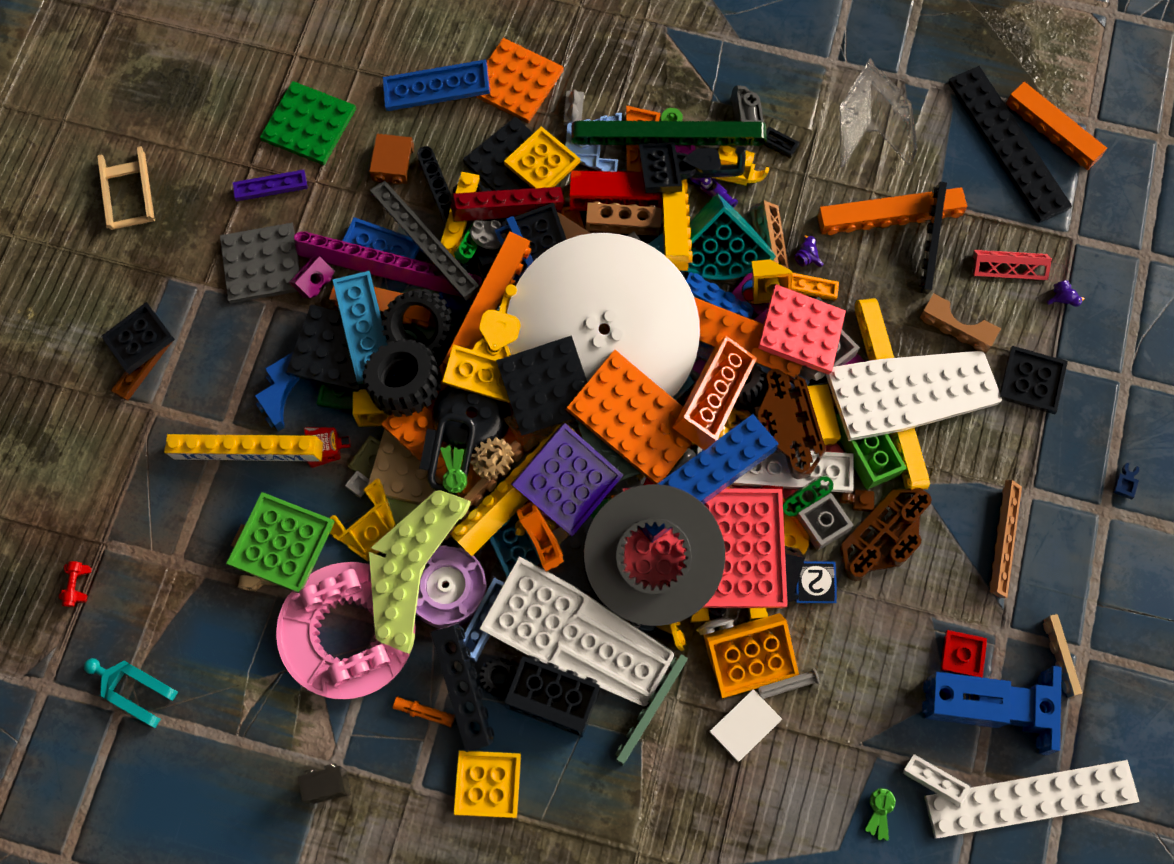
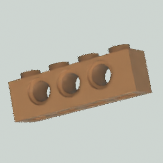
M588 203L586 230L630 234L634 231L637 235L659 236L662 208L638 206L636 204Z

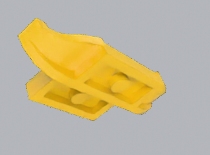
M730 146L719 147L718 152L721 165L737 164L736 148ZM746 150L745 170L741 176L712 178L746 186L747 183L762 181L767 176L769 168L766 167L763 171L754 170L755 164L752 163L755 153Z

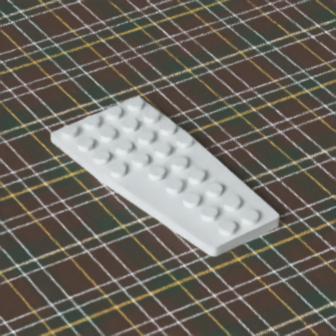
M982 351L878 359L833 367L830 375L826 374L848 441L901 432L995 406L1002 401L994 376Z
M520 556L480 626L482 631L527 655L540 659L543 663H553L559 666V670L564 672L567 669L578 673V677L583 679L586 677L593 678L598 681L597 684L600 685V688L641 706H646L649 703L650 696L655 692L674 658L672 650L648 634L636 628L575 586Z

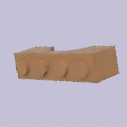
M934 293L920 316V319L927 325H933L939 328L941 332L956 337L958 341L973 346L975 350L984 353L989 351L1001 328L986 320L975 325L960 323L951 313L950 302Z

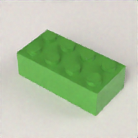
M836 415L841 435L839 441L846 453L854 454V468L866 490L899 477L907 469L888 434L848 441L840 415Z

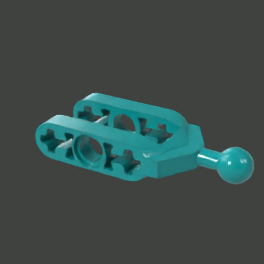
M95 658L87 659L83 665L86 673H96L102 677L101 697L154 728L157 727L161 720L159 717L113 691L124 673L172 701L178 694V691L126 661H122L107 670L101 667L100 662Z

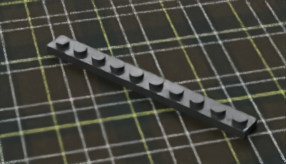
M385 180L370 190L375 199L465 301L479 292L480 286Z

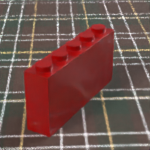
M571 171L570 211H587L588 203L601 202L602 204L618 203L620 205L636 204L638 206H656L661 208L662 193H645L642 172Z

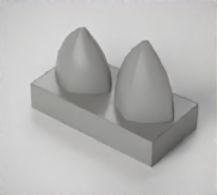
M575 89L573 91H566L564 125L575 121H582L584 92H578Z

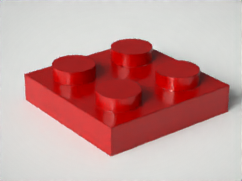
M950 630L945 631L940 671L983 678L987 638Z

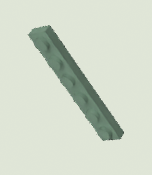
M681 654L679 658L675 657L669 666L672 670L668 676L664 674L659 683L661 688L658 693L653 692L648 700L650 706L647 711L643 709L637 718L640 721L636 728L632 726L626 736L629 738L625 746L621 744L615 754L618 756L616 762L622 766L627 761L685 666L688 658Z

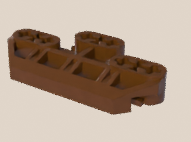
M772 369L767 373L765 382L767 393L758 411L757 419L767 431L768 428L770 429V434L779 443L776 449L785 455L791 476L795 479L810 477L825 454L826 448L806 381L798 375L794 379L779 369ZM790 383H793L798 391L789 393L788 390L792 388ZM796 402H799L801 411L805 414L804 416L796 417L795 414L799 413ZM804 426L807 427L809 437H811L812 440L803 441V438H806L803 428ZM810 451H814V454L817 455L814 463Z
M921 488L892 490L841 544L840 551L841 557L843 556L844 571L850 580L859 581L870 571L900 567L921 544V536L919 535L920 516L929 507L932 500L929 493ZM900 494L914 495L913 497L909 495L903 503L899 502L901 499ZM922 500L923 503L907 518L905 515L909 513L918 501ZM887 507L896 513L895 516L892 514L885 522L881 521L889 512ZM870 526L879 533L878 535L874 533L867 541L863 540L870 533ZM912 540L913 543L900 556V558L897 559L895 555H897L900 552V550L908 543V541ZM853 545L861 553L858 554L856 552L850 558V560H848V555L853 551V549L851 548V546ZM871 554L873 557L870 558L859 572L855 573L854 570Z

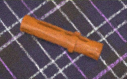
M398 696L394 701V710L409 713L411 717L418 716L449 726L450 728L453 725L454 714L421 705L416 700L412 702Z

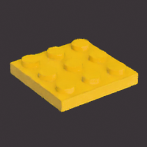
M543 127L534 132L504 160V165L531 188L555 187L580 163V158Z
M459 751L454 815L517 818L521 754Z

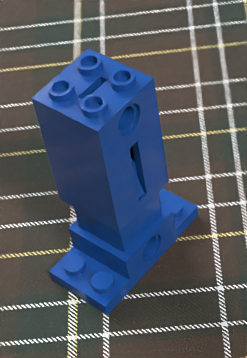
M1052 666L1041 672V675L1038 676V685L1036 684L1028 689L1012 687L1011 681L935 672L923 684L926 701H923L922 713H925V719L992 728H1000L1007 724L1023 726V732L1039 734L1036 740L1039 754L1050 755L1060 751L1062 667Z

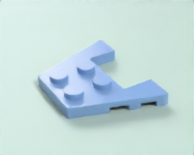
M615 113V116L607 117V115L601 116L600 119L591 121H622V113ZM568 123L565 146L580 158L579 164L596 171L617 172L618 159L600 158L601 145H577L572 143V123Z

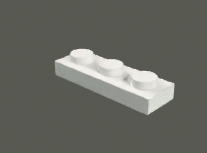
M915 754L903 772L906 776L959 807L971 788Z

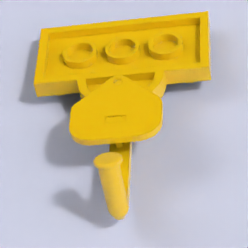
M514 285L506 286L499 311L487 310L483 314L479 330L484 338L475 344L473 350L453 344L442 380L443 384L510 403L496 360L511 355L507 345L518 338L521 326L517 317L507 314L510 299L517 292V288Z

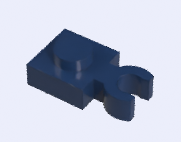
M1126 463L1122 467L1123 474L1120 473L1117 476L1113 493L1132 500L1135 497L1139 480L1135 479L1134 476L1139 473L1140 469L1136 466L1133 472L1128 469L1129 463Z

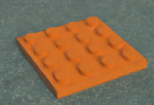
M503 38L487 61L490 94L474 97L529 123L564 71V67Z

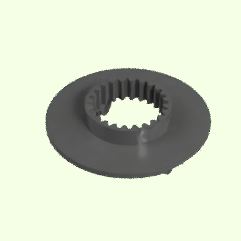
M648 484L621 492L600 509L587 533L584 562L593 590L611 611L634 623L662 626L687 619L703 608L712 598L724 572L725 545L716 519L700 500L676 487ZM656 522L658 527L664 523L665 529L672 527L673 534H680L678 539L684 540L682 547L686 548L684 551L686 558L683 561L685 566L681 568L683 574H677V581L671 579L670 585L664 583L663 588L656 584L653 589L651 584L643 587L642 581L637 584L636 577H629L631 572L624 570L627 566L624 563V551L626 549L625 544L628 542L626 537L632 536L631 530L636 532L638 525L644 528L646 523L652 526Z

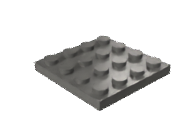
M293 223L220 235L228 301L230 304L298 292L289 283L300 271L299 258L295 249Z

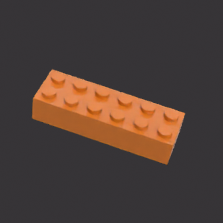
M725 336L714 347L673 429L703 450L709 448L717 441L757 357Z

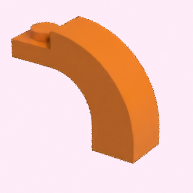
M532 502L517 509L519 520L532 539L545 571L555 568L564 562L561 548L540 509Z

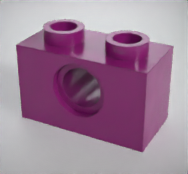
M313 256L289 283L304 298L311 299L319 294V289L323 284L326 285L331 281L335 271L320 256ZM313 273L316 276V281L314 283H312L310 279Z

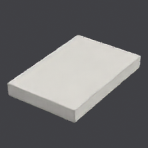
M753 689L710 730V733L739 762L782 718Z

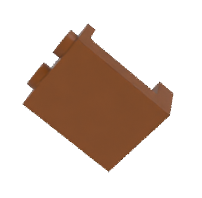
M376 135L370 166L372 180L379 183L385 180L397 185L407 184L410 154L414 150L412 137Z

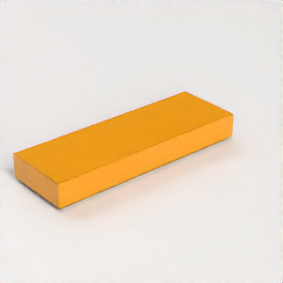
M792 273L793 291L807 296L836 301L839 282Z

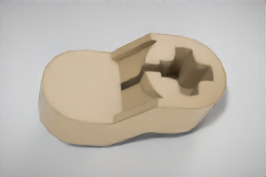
M241 575L238 588L256 592L264 584L276 586V584L256 576Z

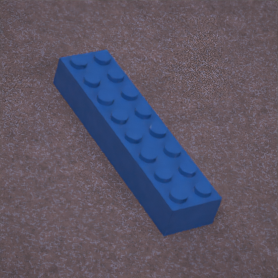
M752 414L719 438L709 448L697 454L658 484L686 491L705 504L774 453L779 443L755 415ZM656 522L652 526L646 523L644 528L638 525L651 543L672 529V527L665 529L664 523L658 527Z

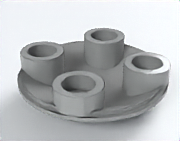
M474 221L470 234L477 245L490 250L502 247L495 230L501 228L499 221ZM505 233L501 234L502 238L506 239Z
M712 619L702 624L696 631L700 635L715 632V627H718L719 630L734 626L733 622L735 619Z

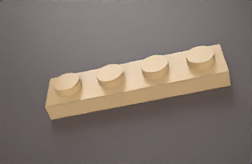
M1058 614L1051 615L1044 619L1043 624L1044 630L1050 638V650L1055 654L1057 661L1055 665L1062 667V689L1064 693H1067L1068 698L1076 697L1082 694V690Z

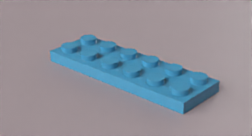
M370 271L333 279L358 385L363 384L364 366L367 360L370 361L371 354L373 352L376 353L380 346L388 345L386 335L383 336L382 332L384 326H382V318Z

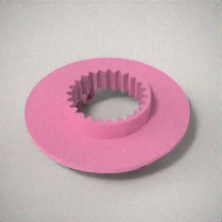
M359 562L332 564L311 573L305 587L299 593L291 591L287 596L277 621V646L284 666L300 685L326 698L344 700L369 695L394 679L410 656L408 653L379 642L375 635L376 642L370 643L372 648L366 649L362 653L353 655L350 658H343L342 661L338 657L334 659L320 644L321 640L317 637L320 635L317 628L321 627L319 620H324L323 614H329V608L335 609L337 603L344 605L345 601L349 604H352L354 601L356 605L361 603L374 617L370 564ZM414 623L413 633H415V631H416V624H415V623Z

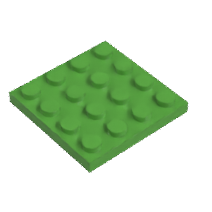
M261 492L227 561V565L299 593L305 587L335 521Z

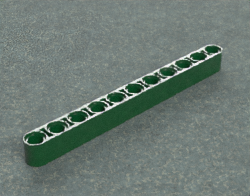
M575 121L571 125V141L577 145H639V143L675 142V145L761 146L767 142L766 124L764 122Z

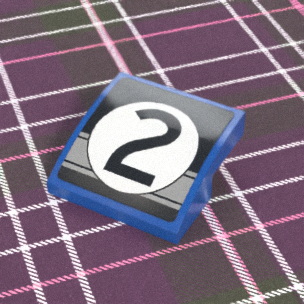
M804 561L796 587V593L799 595L796 603H837L835 561Z

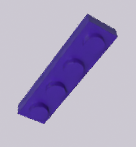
M298 170L233 182V189L236 201L308 189L305 170Z

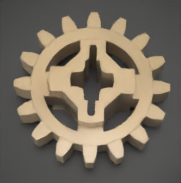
M495 437L491 441L490 438H487V443L480 442L481 447H475L477 453L472 454L474 460L471 461V464L474 466L473 470L481 478L486 477L487 480H490L493 476L495 479H498V474L504 476V470H510L508 464L514 462L511 458L514 456V453L511 450V446L504 439L499 440Z

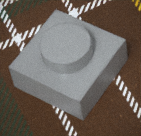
M356 471L345 485V488L361 499L365 494L363 489L368 486L369 479L359 471Z

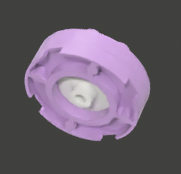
M441 545L437 548L426 563L420 578L416 615L422 621L433 627L442 628L456 623L462 626L472 620L487 592L484 570L474 555L471 556L463 548L447 547V545Z

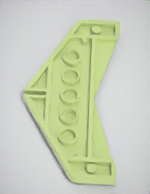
M437 490L371 547L386 554L384 558L369 552L375 637L379 642L410 654L415 638L413 630L421 575L426 563L457 521L461 520L467 513L471 504L469 500Z

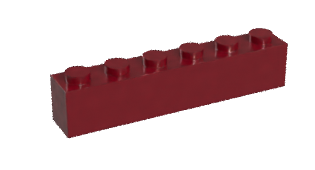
M561 187L454 193L450 207L453 221L458 222L516 217L553 202L557 212L561 214L565 201Z

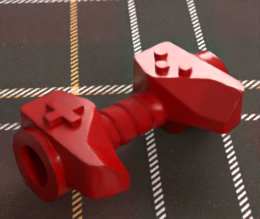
M69 561L68 564L64 565L65 573L69 575L67 589L62 590L59 594V599L62 601V606L74 607L76 602L84 603L88 597L87 594L75 590L76 579L79 576L91 573L92 568L88 565H82L80 562Z

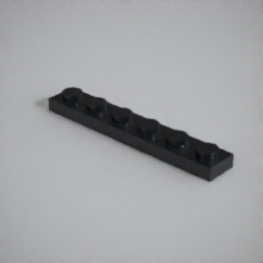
M940 181L932 190L931 197L934 198L933 205L931 204L929 216L932 217L926 231L929 234V239L925 241L924 251H927L926 258H923L921 266L924 269V274L919 280V287H922L921 293L929 294L933 286L947 182Z

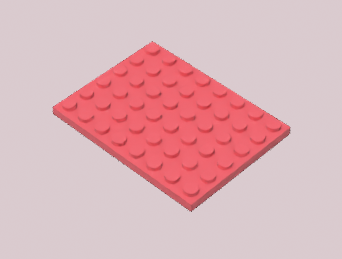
M782 489L722 490L704 504L713 514L722 532L725 545V567L716 592L703 608H787ZM639 527L636 532L631 530V537H626L628 542L625 544L624 563L627 566L624 570L631 572L630 578L636 577L637 584L642 581L643 587L651 584V587L654 589L656 584L663 588L664 583L670 585L671 579L677 581L676 576L678 573L683 574L681 568L685 566L683 561L686 558L684 555L686 548L682 547L684 540L678 539L680 534L672 533L673 528L653 543L650 542Z

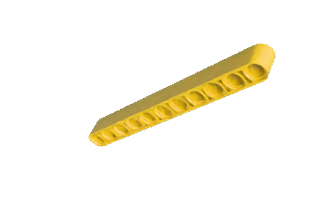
M877 299L857 300L855 302V313L869 361L894 358ZM915 428L890 433L891 440L907 468L901 474L905 489H928L930 485L929 476Z

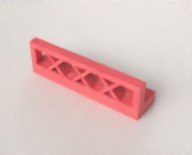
M974 250L975 266L973 275L1048 280L1052 258L1048 254ZM980 262H988L992 266L986 271H979ZM1001 263H1007L1010 267L1004 273L998 272L996 269ZM1020 264H1025L1028 269L1022 274L1014 270ZM1039 265L1045 266L1044 275H1037L1033 270Z

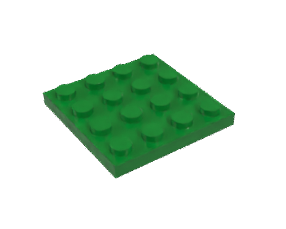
M292 81L261 134L260 139L263 142L325 166L352 118L356 106Z

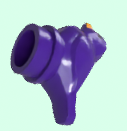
M805 235L804 243H802L800 250L795 255L796 262L802 267L809 265L810 262L818 267H822L824 264L818 257L815 238Z
M1065 280L1053 285L1056 294L1047 301L1048 305L1058 302L1078 307L1082 304L1084 298L1078 296L1076 290L1071 289L1072 286L1069 284V281Z

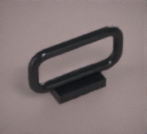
M454 413L443 415L438 420L436 429H427L419 468L428 470L427 481L433 490H441L447 493L450 492L444 488L443 484H439L435 480L445 424L448 421H454L468 426V435L461 470L467 477L476 436L474 421L470 417Z

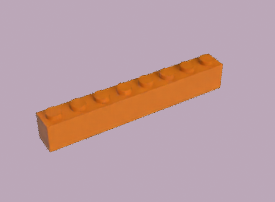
M963 188L946 189L942 219L962 216L967 208ZM932 192L822 206L817 214L821 234L834 235L844 231L850 233L859 229L870 230L873 227L886 228L895 224L906 225L910 222L922 223L926 220H931L932 216H929L931 204L933 205L934 198L931 197Z
M509 231L443 361V369L446 370L453 344L473 350L475 344L484 338L479 330L482 316L487 310L498 311L506 286L515 284L513 279L516 274L520 275L524 266L521 264L523 259H528L532 249L529 248L530 240Z

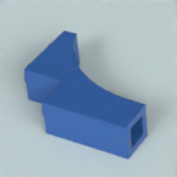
M293 352L266 368L269 374L266 378L271 386L255 395L259 401L256 403L261 413L264 411L267 413L268 417L265 419L271 428L275 426L278 432L285 428L284 407L287 397L294 385L301 379L286 373Z

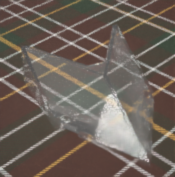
M871 58L840 105L841 167L846 165L864 134L878 131L908 165H911L918 151L912 103L908 98L905 99L900 94V90L882 70L879 71L875 67Z

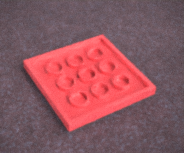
M775 284L758 349L830 375L833 370L846 310Z

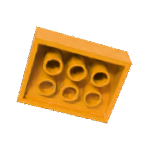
M780 613L704 635L708 655L722 698L799 675L787 620Z

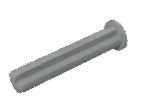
M812 668L810 672L759 687L758 691L760 697L765 699L813 683L820 684L816 669Z

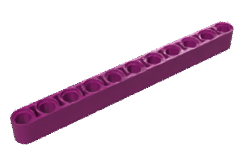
M302 231L294 235L295 249L299 256L307 258L320 256L326 263L361 272L370 271V274L462 297L434 264ZM468 273L481 288V277ZM477 294L471 297L469 300H475Z

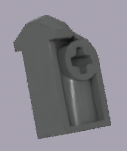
M734 86L730 104L732 103L735 121L764 122L759 96L755 92L749 91L746 86Z

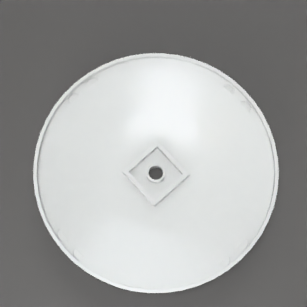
M591 233L579 235L562 241L546 250L534 260L519 279L516 285L517 292L511 297L507 314L517 317L521 324L518 338L507 345L511 355L572 335L587 382L614 350L618 351L672 398L687 380L694 365L699 346L700 326L698 310L691 289L681 272L665 255L654 247L635 238L620 234ZM601 324L609 326L610 331L608 334L603 335L599 332ZM575 418L568 420L569 422L577 424Z

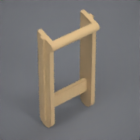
M141 146L137 147L139 161L106 168L103 155H98L106 228L111 230L155 221L146 156ZM140 172L146 215L114 222L108 179Z

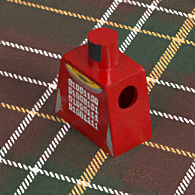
M304 428L305 436H317L323 442L321 461H308L311 468L341 459L340 449L351 447L350 437H339L336 428Z

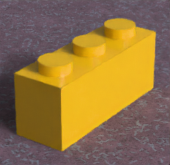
M828 384L807 386L824 444L835 445L841 438L829 386Z

